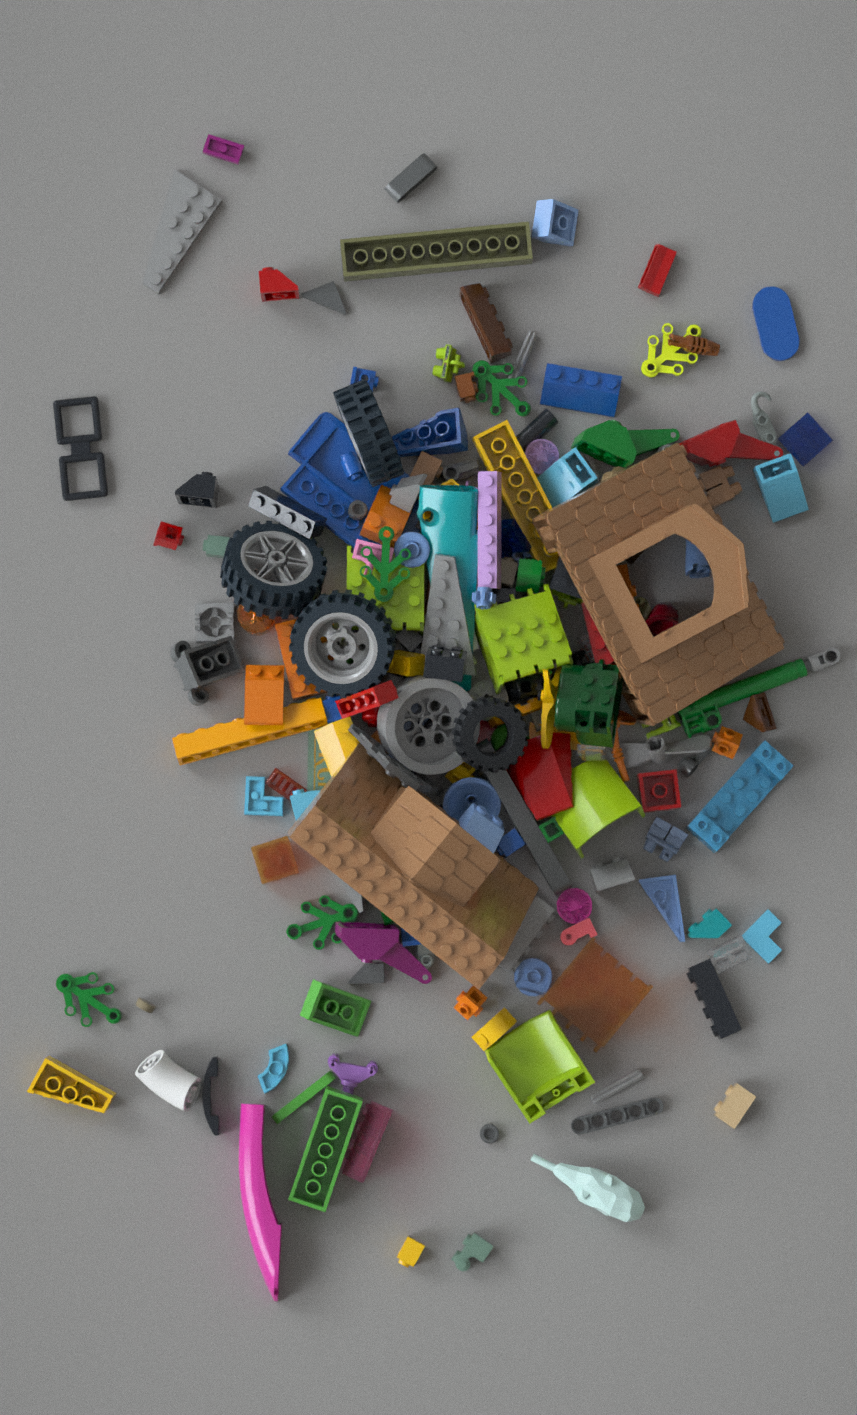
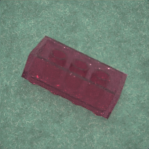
M371 1101L370 1104L366 1103L362 1113L366 1116L364 1121H359L355 1132L358 1135L356 1140L352 1139L348 1147V1150L351 1151L349 1157H344L340 1167L344 1169L342 1174L364 1183L393 1112L392 1108Z

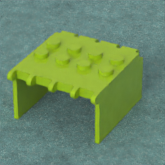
M347 546V589L352 590V594L358 595L359 592L364 593V598L369 601L371 598L375 599V605L379 609L383 606L386 610L385 616L387 618L390 617L393 622L391 625L392 630H403V623H406L407 631H420V635L423 636L424 563L414 568L405 567L400 564L388 574L389 583L398 575L400 569L407 568L410 571L409 578L402 580L393 588L392 598L389 601L381 602L374 596L375 588L359 573L360 568L366 566V564L352 559V548ZM393 553L392 560L396 558L395 553ZM373 567L372 575L380 582V573ZM402 570L401 576L407 577V571ZM385 588L381 589V595H387V590ZM354 625L351 630H359V627Z
M548 584L543 585L544 592L533 594L531 588L527 589L528 596L515 600L514 594H509V602L499 605L492 603L490 609H478L476 604H474L476 611L474 631L496 695L500 694L504 682L517 679L516 672H519L522 678L535 674V666H537L538 672H542L543 669H553V661H555L557 667H563L566 664L573 665L572 652Z

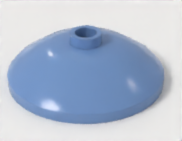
M469 777L458 780L448 788L443 798V809L457 821H459V818L472 803H475L477 806L482 805L490 815L498 816L501 800L491 783L481 778ZM470 796H473V797H474L473 800H470V799H468V798H469Z

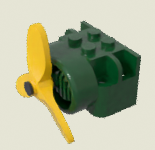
M600 659L599 663H589L586 666L566 664L563 667H557L552 681L550 680L548 669H543L544 690L539 689L538 701H543L541 714L542 747L547 749L550 747L555 721V728L558 731L576 733L578 742L583 745L613 748L624 679L617 665L605 664L604 659Z

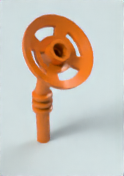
M619 710L614 747L611 753L614 754V762L617 763L621 779L625 783L630 781L624 763L625 757L623 752H621L623 750L619 745L618 728L620 725H634L636 719L630 714Z

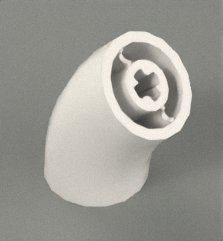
M163 1050L156 1051L148 1056L135 1072V1075L151 1091L185 1112L194 1106L201 1091V1078L180 1067Z

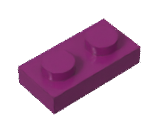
M208 134L202 152L203 154L239 165L244 145Z

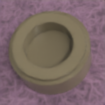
M140 997L136 1002L137 1007L148 1013H153L156 1007L151 1002Z

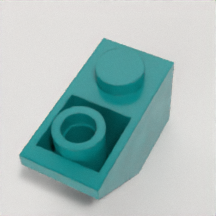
M717 908L713 911L708 909L702 915L703 920L699 924L695 922L688 928L690 933L687 936L689 938L718 939L732 924Z

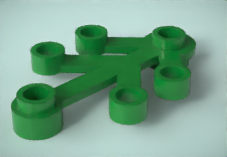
M480 360L473 365L472 371L475 377L478 378L479 392L476 398L479 402H486L489 398L486 392V380L492 384L491 414L500 415L502 413L500 393L516 407L515 411L519 416L530 414L531 405L526 401H520L505 387H526L528 384L527 378L519 376L518 378L497 379L492 374L500 372L507 375L512 374L514 366L511 363L490 366L487 361ZM507 365L511 366L509 373L505 371ZM480 366L485 368L482 374L478 371ZM521 378L525 380V384L522 386L519 384V379ZM481 393H484L486 396L484 400L479 398ZM521 405L526 407V411L523 413L519 410ZM495 406L499 407L498 413L493 412Z
M389 526L382 527L378 532V537L382 541L381 562L374 556L369 546L363 547L360 551L361 556L366 558L380 573L379 582L371 574L372 571L369 566H363L359 570L360 575L366 578L375 588L374 596L381 602L389 601L393 596V588L410 576V571L407 568H402L398 571V575L388 583V574L404 560H408L411 557L410 550L404 548L389 563L390 541L394 538V530ZM385 530H388L390 532V536L388 538L384 537L383 532ZM364 549H369L370 554L368 556L363 554ZM403 551L408 552L407 558L402 557L401 554ZM363 568H367L369 570L368 575L362 574ZM402 570L407 571V577L401 576ZM382 588L387 590V595H381L380 591Z
M323 895L319 899V904L322 907H330L339 912L330 915L313 907L310 902H303L301 904L302 912L310 913L320 919L301 926L297 924L289 925L286 930L287 936L290 939L296 940L301 937L302 933L323 926L318 938L313 941L314 948L321 950L324 948V941L334 922L340 920L341 922H354L357 920L359 911L355 905L345 904L342 906L330 900L328 896ZM322 898L329 900L327 905L321 903ZM304 904L310 905L309 911L303 910ZM347 910L353 911V915L351 917L346 916L345 913ZM293 928L298 930V934L295 936L291 935ZM334 932V933L332 934V936H331L332 941H333L334 943H336V944L341 943V942H342L341 939H340V941H334V939H333V937H334V935H335V932ZM318 940L323 943L320 948L315 946V942Z
M90 972L86 976L76 978L69 974H62L56 980V987L60 992L64 993L66 1004L64 1011L67 1016H74L77 1012L76 1007L73 1005V993L79 999L82 1015L80 1022L82 1026L89 1027L93 1023V1019L89 1014L88 1004L105 1014L108 1022L112 1024L120 1022L122 1013L119 1009H110L92 997L100 994H112L115 990L113 984L106 983L101 987L82 990L76 985L97 983L99 977L96 973ZM92 974L96 976L94 982L89 980V976ZM63 980L69 981V985L67 987H63ZM107 985L112 987V991L109 993L105 991ZM68 1007L74 1008L73 1014L67 1012ZM112 1012L117 1014V1018L114 1020L110 1018ZM86 1017L90 1019V1023L88 1025H85L83 1023V1020Z

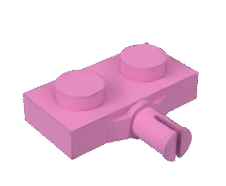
M357 539L352 559L364 562L373 571L374 566L361 556L360 551L363 547L369 546L374 556L381 562L382 545ZM391 547L389 554V563L391 562L394 553V548ZM369 549L363 550L365 556L370 554ZM365 568V571H364V574H363V575H367V573H368V569H367V568Z

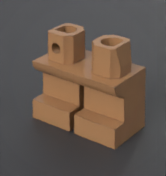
M731 465L723 468L718 466L698 476V479L704 484V492H707L706 496H709L714 504L712 509L733 500L736 495L742 492L739 482L729 485L727 481L728 478L735 475Z

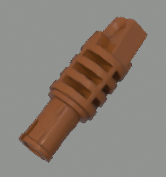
M672 333L669 335V338H672V340L668 339L669 346L681 347L686 352L700 355L718 356L720 344L692 335H687L686 337Z

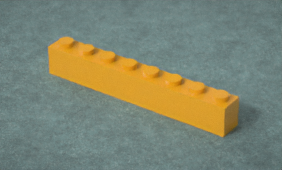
M321 697L310 698L306 702L291 703L284 707L283 725H244V718H236L229 723H218L207 729L199 728L192 733L178 734L172 740L179 765L181 766L328 725Z

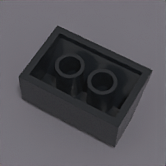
M211 472L196 474L175 490L178 504L216 508L219 491L217 478Z

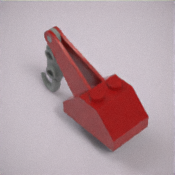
M760 391L751 398L752 422L759 439L740 433L736 420L729 421L679 443V445L684 446L687 452L685 456L687 460L701 466L709 465V467L726 462L725 458L773 460L782 457L783 450L776 446L777 434L771 420L758 405V399L762 396L771 401L770 395Z

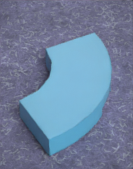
M287 1043L268 1050L270 1057L268 1066L264 1072L258 1075L264 1094L273 1090L282 1081L289 1065Z

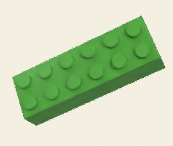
M326 1086L288 1200L326 1212L363 1102L362 1097Z

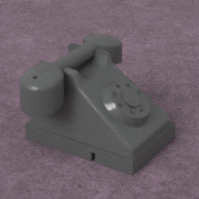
M232 636L191 648L190 644L183 640L173 645L170 650V656L176 662L174 668H177L184 684L183 690H190L188 699L196 706H201L209 700V693L202 686L246 671Z

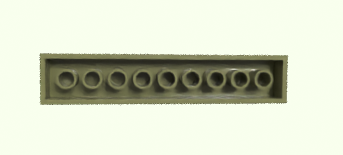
M529 222L340 239L344 282L532 264L533 261Z

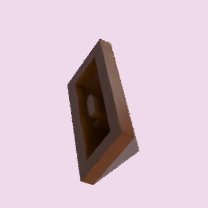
M766 694L752 695L742 720L761 732L777 729Z

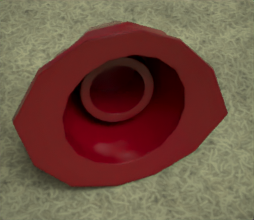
M670 602L657 604L652 609L648 620L645 621L652 635L656 636L679 623L678 610Z

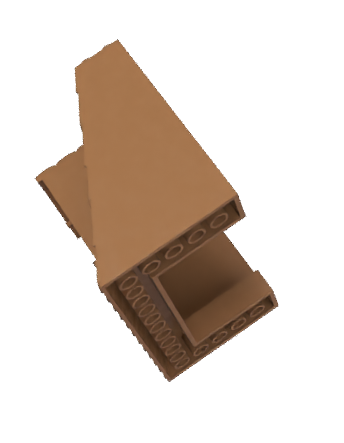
M675 443L531 519L548 553L558 552L627 685L623 687L622 694L636 722L650 726L660 723L784 649L783 643H785L780 633L777 634L774 628L776 626L775 621L771 616L768 617L765 611L767 609L763 599L758 598L756 594L758 589L755 583L750 582L748 578L749 571L746 567L744 544L722 525L723 522L719 514L714 513L712 509L714 504L709 496L706 497L703 491L705 489L704 484L700 479L697 480L694 474L696 469L692 462H688L685 457L687 452L684 446L679 445V443ZM676 534L694 544L708 561L714 581L713 601L711 607L653 637L616 564Z
M359 743L288 830V836L479 990L505 958L539 887L532 880L525 877L516 867L510 865L502 856L496 852L493 854L460 827L459 821L448 815L443 808L432 802L428 796L414 790L410 786L404 787L398 777H390L385 772L386 770L371 757L365 747Z

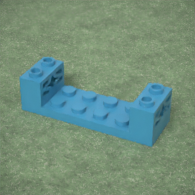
M766 740L763 741L687 825L686 829L709 850L716 853L774 786L793 768V765Z

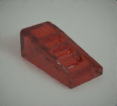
M277 768L273 770L265 782L267 786L290 802V795H293L292 791H295L297 788L304 789V792L307 791V789ZM278 775H280L281 778L278 780L276 785H273L272 783L275 780V778ZM284 779L287 780L285 786L282 788V790H280L279 786L282 784ZM290 784H293V788L287 795L285 791L288 789Z

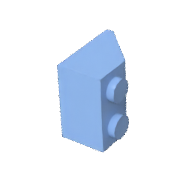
M555 199L537 201L532 238L544 243L573 246L579 210Z
M472 803L459 818L460 827L494 854L504 833L503 821L496 815H490L482 805L477 806L475 803Z

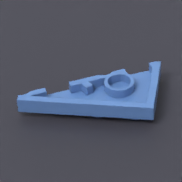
M676 875L639 879L640 885L679 942H685Z

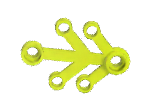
M666 323L662 326L661 330L663 333L662 353L656 359L655 352L659 339L657 336L651 335L647 340L649 346L648 359L641 366V371L646 377L652 378L657 376L658 373L673 374L674 376H680L683 373L684 369L681 364H675L673 367L661 365L666 360L688 362L689 364H695L698 360L696 353H676L681 347H670L668 345L669 335L673 332V326L670 323ZM695 324L690 325L683 337L687 335L700 337L702 333L701 328ZM668 326L671 331L665 332L664 328ZM696 329L698 333L693 335L691 330ZM655 339L656 344H651L649 340ZM690 355L695 356V360L690 361L688 357ZM653 365L654 370H648L647 366ZM679 367L681 369V372L676 373L674 371V368Z

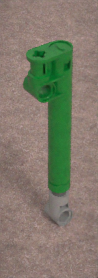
M833 647L807 656L806 660L799 658L794 660V662H788L713 690L677 712L687 738H692V735L700 732L706 733L717 729L722 722L718 708L795 681L798 678L806 677L809 671L814 673L834 666L841 657L839 650ZM831 652L835 655L834 662L827 660V653ZM714 716L717 719V725H710L707 721L708 717Z

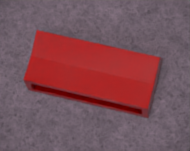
M661 244L655 245L638 288L659 297L677 251Z

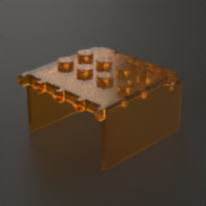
M591 937L538 1000L537 1004L540 1006L544 1000L554 1008L552 1011L553 1015L558 1011L569 1020L565 1028L568 1029L574 1024L584 1033L580 1038L582 1042L588 1036L597 1044L593 1049L597 1053L601 1047L607 1044L653 986L645 984L637 976L631 982L629 979L633 976V973L623 964L618 969L614 968L619 961L608 952L601 957L600 953L604 949L595 942L596 938Z

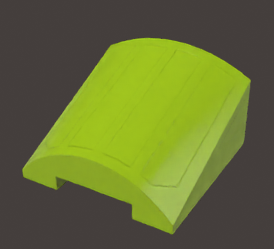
M604 756L590 759L572 769L573 808L552 815V817H556V822L581 859L584 858L581 847L614 821L635 810L638 811L642 818L646 816L640 803Z
M551 1010L543 1012L517 1026L485 1050L488 1062L529 1124L546 1114V1110L574 1092H581L595 1083V1080Z

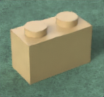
M735 1083L734 1086L730 1084L724 1093L727 1096L723 1102L719 1100L713 1109L716 1111L714 1116L733 1129L736 1128L756 1098L755 1095L738 1083Z

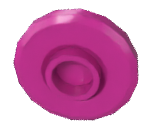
M570 888L564 891L558 897L556 903L559 916L565 922L577 924L587 919L592 911L590 896L584 890L578 888Z

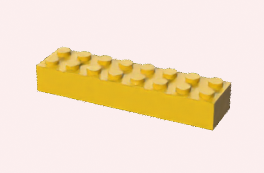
M505 420L474 436L472 441L487 470L501 472V498L523 541L529 548L528 550L534 561L536 559L542 561V567H546V573L555 568L559 554L558 552L548 553L531 519L551 509L552 506L508 420Z

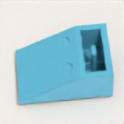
M576 447L537 477L552 508L598 483V477Z
M791 453L754 467L755 478L773 523L809 510Z

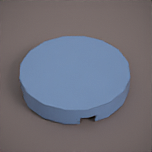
M529 958L523 960L516 968L514 981L521 993L527 996H538L549 989L552 983V972L546 962L539 958Z

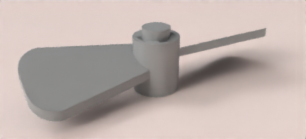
M699 735L665 744L662 737L652 736L646 743H619L625 757L626 770L650 761L655 764L665 763L669 758V754L705 752L711 747V738L708 735ZM606 747L604 751L605 758L615 772L619 774L617 763L614 762V754L611 753L613 750L611 747Z

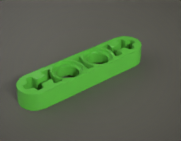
M330 1070L271 1116L276 1124L280 1123L337 1077Z

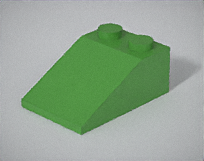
M313 979L300 1016L358 1037L371 1000Z

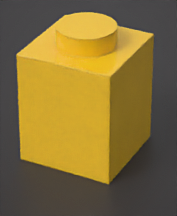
M407 1236L397 1254V1258L400 1259L398 1263L407 1268L410 1265L414 1267L425 1245Z

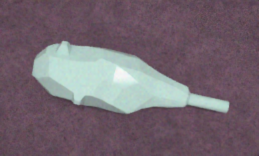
M533 1154L531 1161L552 1171L560 1181L571 1188L580 1202L597 1209L606 1216L609 1215L624 1222L637 1220L642 1216L645 1206L639 1192L616 1176L592 1167H579L564 1163L556 1165Z

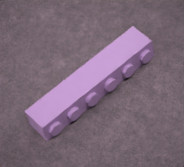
M478 471V587L501 588V472Z

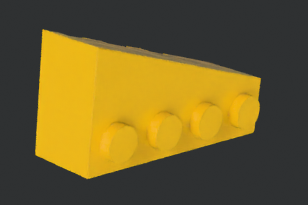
M50 1055L44 1059L27 1090L28 1093H35L43 1097L53 1098L101 1113H105L117 1094Z

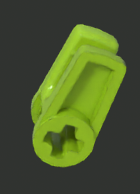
M674 714L669 717L671 724L668 718L661 721L663 726L647 733V740L652 736H658L680 727V722H677ZM641 724L643 729L650 727V725Z

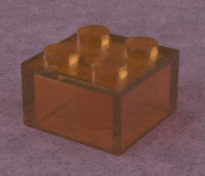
M288 836L251 847L262 885L300 874Z

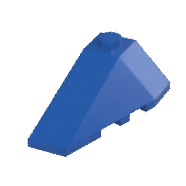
M459 407L439 411L432 418L424 419L415 427L407 428L392 436L399 457L420 456L422 451L429 455L468 451L467 430Z

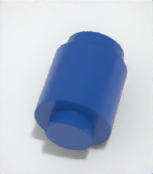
M354 451L340 457L341 466L348 480L357 481L363 477L362 475L365 473L364 468Z

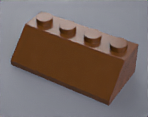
M481 283L460 287L459 297L490 364L510 356L512 353L511 349L513 348L510 338L506 339L503 333L505 327L502 321L498 322L495 316L498 313L494 304L490 305L488 301L490 296L486 287L482 288Z

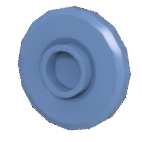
M412 531L404 533L395 542V557L404 548L409 549L411 552V557L401 563L405 567H419L429 557V542L420 533ZM403 551L401 554L402 557L407 558L408 552Z

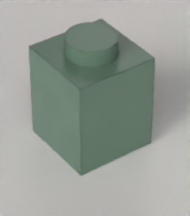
M208 535L207 540L203 542V551H206V556L223 558L230 537Z

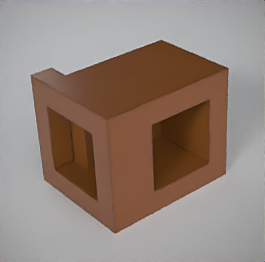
M474 372L455 376L460 402L470 403L476 401L475 393L478 392L476 381L472 382L475 376Z

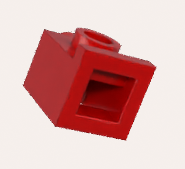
M161 521L153 546L159 545L176 550L177 546L182 545L184 535H181L183 528Z

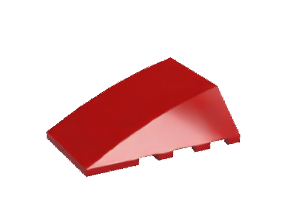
M553 733L548 749L542 747L541 735L527 740L529 742L527 747L524 746L523 751L525 753L523 757L519 756L517 758L518 762L515 765H509V769L506 771L536 820L538 821L573 808L571 735Z

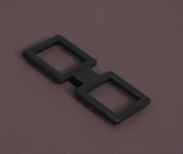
M98 397L55 400L53 402L57 444H70L71 455L59 458L63 500L73 501L106 497L108 495L104 454L102 452L91 453L90 442L102 440ZM91 404L94 434L64 437L61 407ZM97 460L100 490L70 493L67 463Z

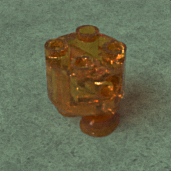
M241 604L238 607V621L242 629L249 635H264L274 628L276 617L275 620L269 619L267 615L258 617L256 612L250 611L248 613L244 611V606Z

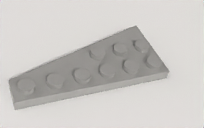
M175 169L143 279V284L158 294L222 202L221 199Z
M436 553L421 654L426 655L428 648L432 647V645H442L445 649H452V647L463 648V651H467L465 674L476 676L455 556Z

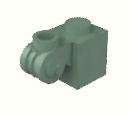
M474 1232L472 1235L468 1234L462 1242L465 1245L462 1251L457 1250L451 1260L454 1261L458 1270L467 1271L470 1268L469 1258L475 1257L483 1263L494 1246Z

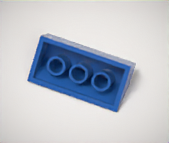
M547 363L540 405L615 417L622 376Z

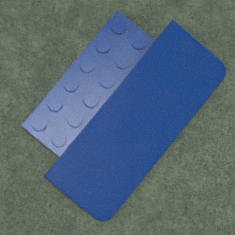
M324 412L314 420L288 452V455L301 465L284 483L280 491L290 499L326 517L325 527L353 549L357 539L379 544L359 535L381 485L392 489L394 484L398 485L402 478H407L409 475L404 472V475L375 487L371 486L365 473L357 481L348 480L341 466L340 457L351 451H354L355 455L357 453L344 423L331 413ZM417 498L401 535L411 531L417 533L421 531L415 527L419 520L417 517L419 498ZM360 500L367 505L368 512L364 519L353 520L349 516L348 508L353 501Z

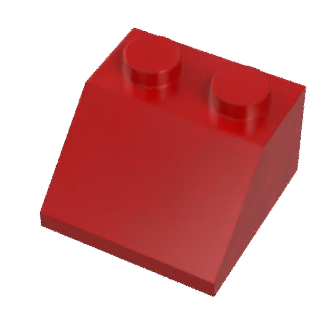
M265 267L262 271H259L262 302L300 299L298 286L278 269Z

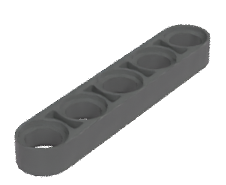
M652 1097L579 1116L572 1120L571 1129L574 1133L580 1135L658 1115L663 1111V1102L659 1098ZM653 1100L658 1101L660 1104V1108L656 1112L651 1111L649 1108V1104ZM634 1105L641 1108V1114L637 1117L632 1116L630 1113L631 1107ZM615 1110H619L623 1114L622 1119L618 1122L612 1119V1113ZM596 1115L603 1117L604 1123L602 1126L597 1127L593 1124V1118ZM577 1120H582L585 1123L583 1131L575 1130L574 1124Z

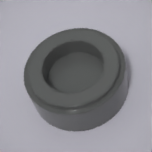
M360 500L353 501L348 508V514L353 520L364 519L368 512L367 505Z
M486 1124L480 1130V1137L485 1143H494L499 1138V1130L493 1124Z

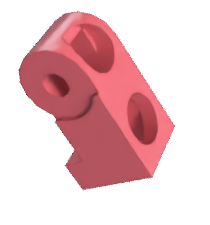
M587 918L562 931L560 939L564 945L570 946L577 939L589 934L590 939L598 934L590 918Z

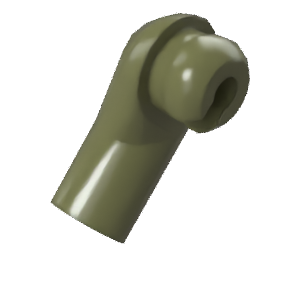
M640 596L636 598L635 603H638L639 610L646 621L650 616L652 608L648 600Z

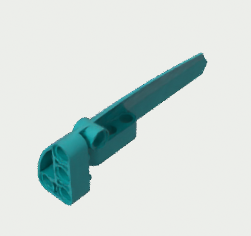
M420 485L417 517L420 520L422 535L425 536L430 546L429 557L426 560L430 587L435 554L455 556L473 653L475 608L474 602H472V593H475L477 584L478 489L467 485ZM431 511V516L428 519H423L424 512ZM465 674L462 682H451L459 685L467 692L471 689L472 675Z

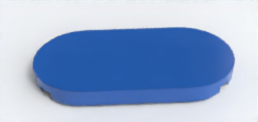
M765 287L755 295L752 303L763 352L773 360L785 361L790 359L799 347V335L790 299L778 287Z

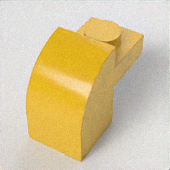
M504 1007L472 1036V1039L485 1051L505 1034L517 1020Z

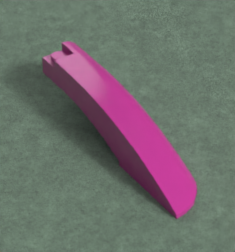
M241 1104L238 1158L244 1217L261 1274L273 1300L278 1302L282 1223H278L266 1181L263 1153L265 1104Z

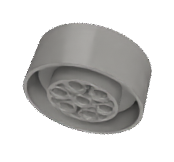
M424 674L407 677L395 684L399 698L379 707L377 715L379 739L386 752L394 760L414 772L428 775L448 772L464 762L461 756L457 754L456 746L453 745L452 739H454V735L452 734V728H455V717L458 718L461 714L459 711L462 707L466 708L468 706L467 703L473 701V699L462 687L449 680L423 677ZM436 700L437 707L431 710L430 703ZM418 703V710L416 712H412V705ZM447 715L448 722L442 725L441 719L443 716ZM429 718V725L427 727H423V720ZM410 721L411 727L408 730H404V723ZM480 722L474 731L475 745L479 736ZM440 733V740L438 742H434L433 738L435 734ZM421 736V744L415 745L416 737Z

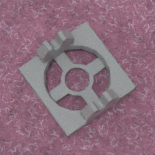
M195 603L196 642H213L228 636H232L233 641H235L234 603ZM212 609V616L208 620H201L203 614L207 610ZM218 609L223 610L229 619H221L218 616ZM214 617L219 618L221 621L220 626L217 628L210 626V620ZM224 625H229L227 631L218 636V630ZM201 626H209L212 629V636L206 634Z

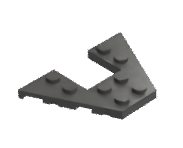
M352 724L348 730L365 747L367 753L386 770L385 772L390 777H398L404 787L410 786L416 791L441 796L444 792L443 788L425 775L408 770L387 755L382 744L356 725Z

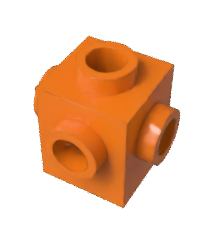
M721 726L719 733L715 731L711 742L714 745L711 751L733 759L743 734Z
M472 986L467 993L464 990L456 998L458 1003L453 1008L465 1019L469 1020L472 1015L477 1017L484 1009L481 1005L487 1000V997L475 986Z

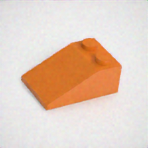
M381 485L359 535L382 544L378 537V532L382 527L389 526L394 530V538L390 541V547L394 548L395 542L401 536L410 513L390 504L392 496L389 493L391 488ZM388 530L383 532L384 537L388 538L390 536Z
M246 665L244 725H283L284 665Z

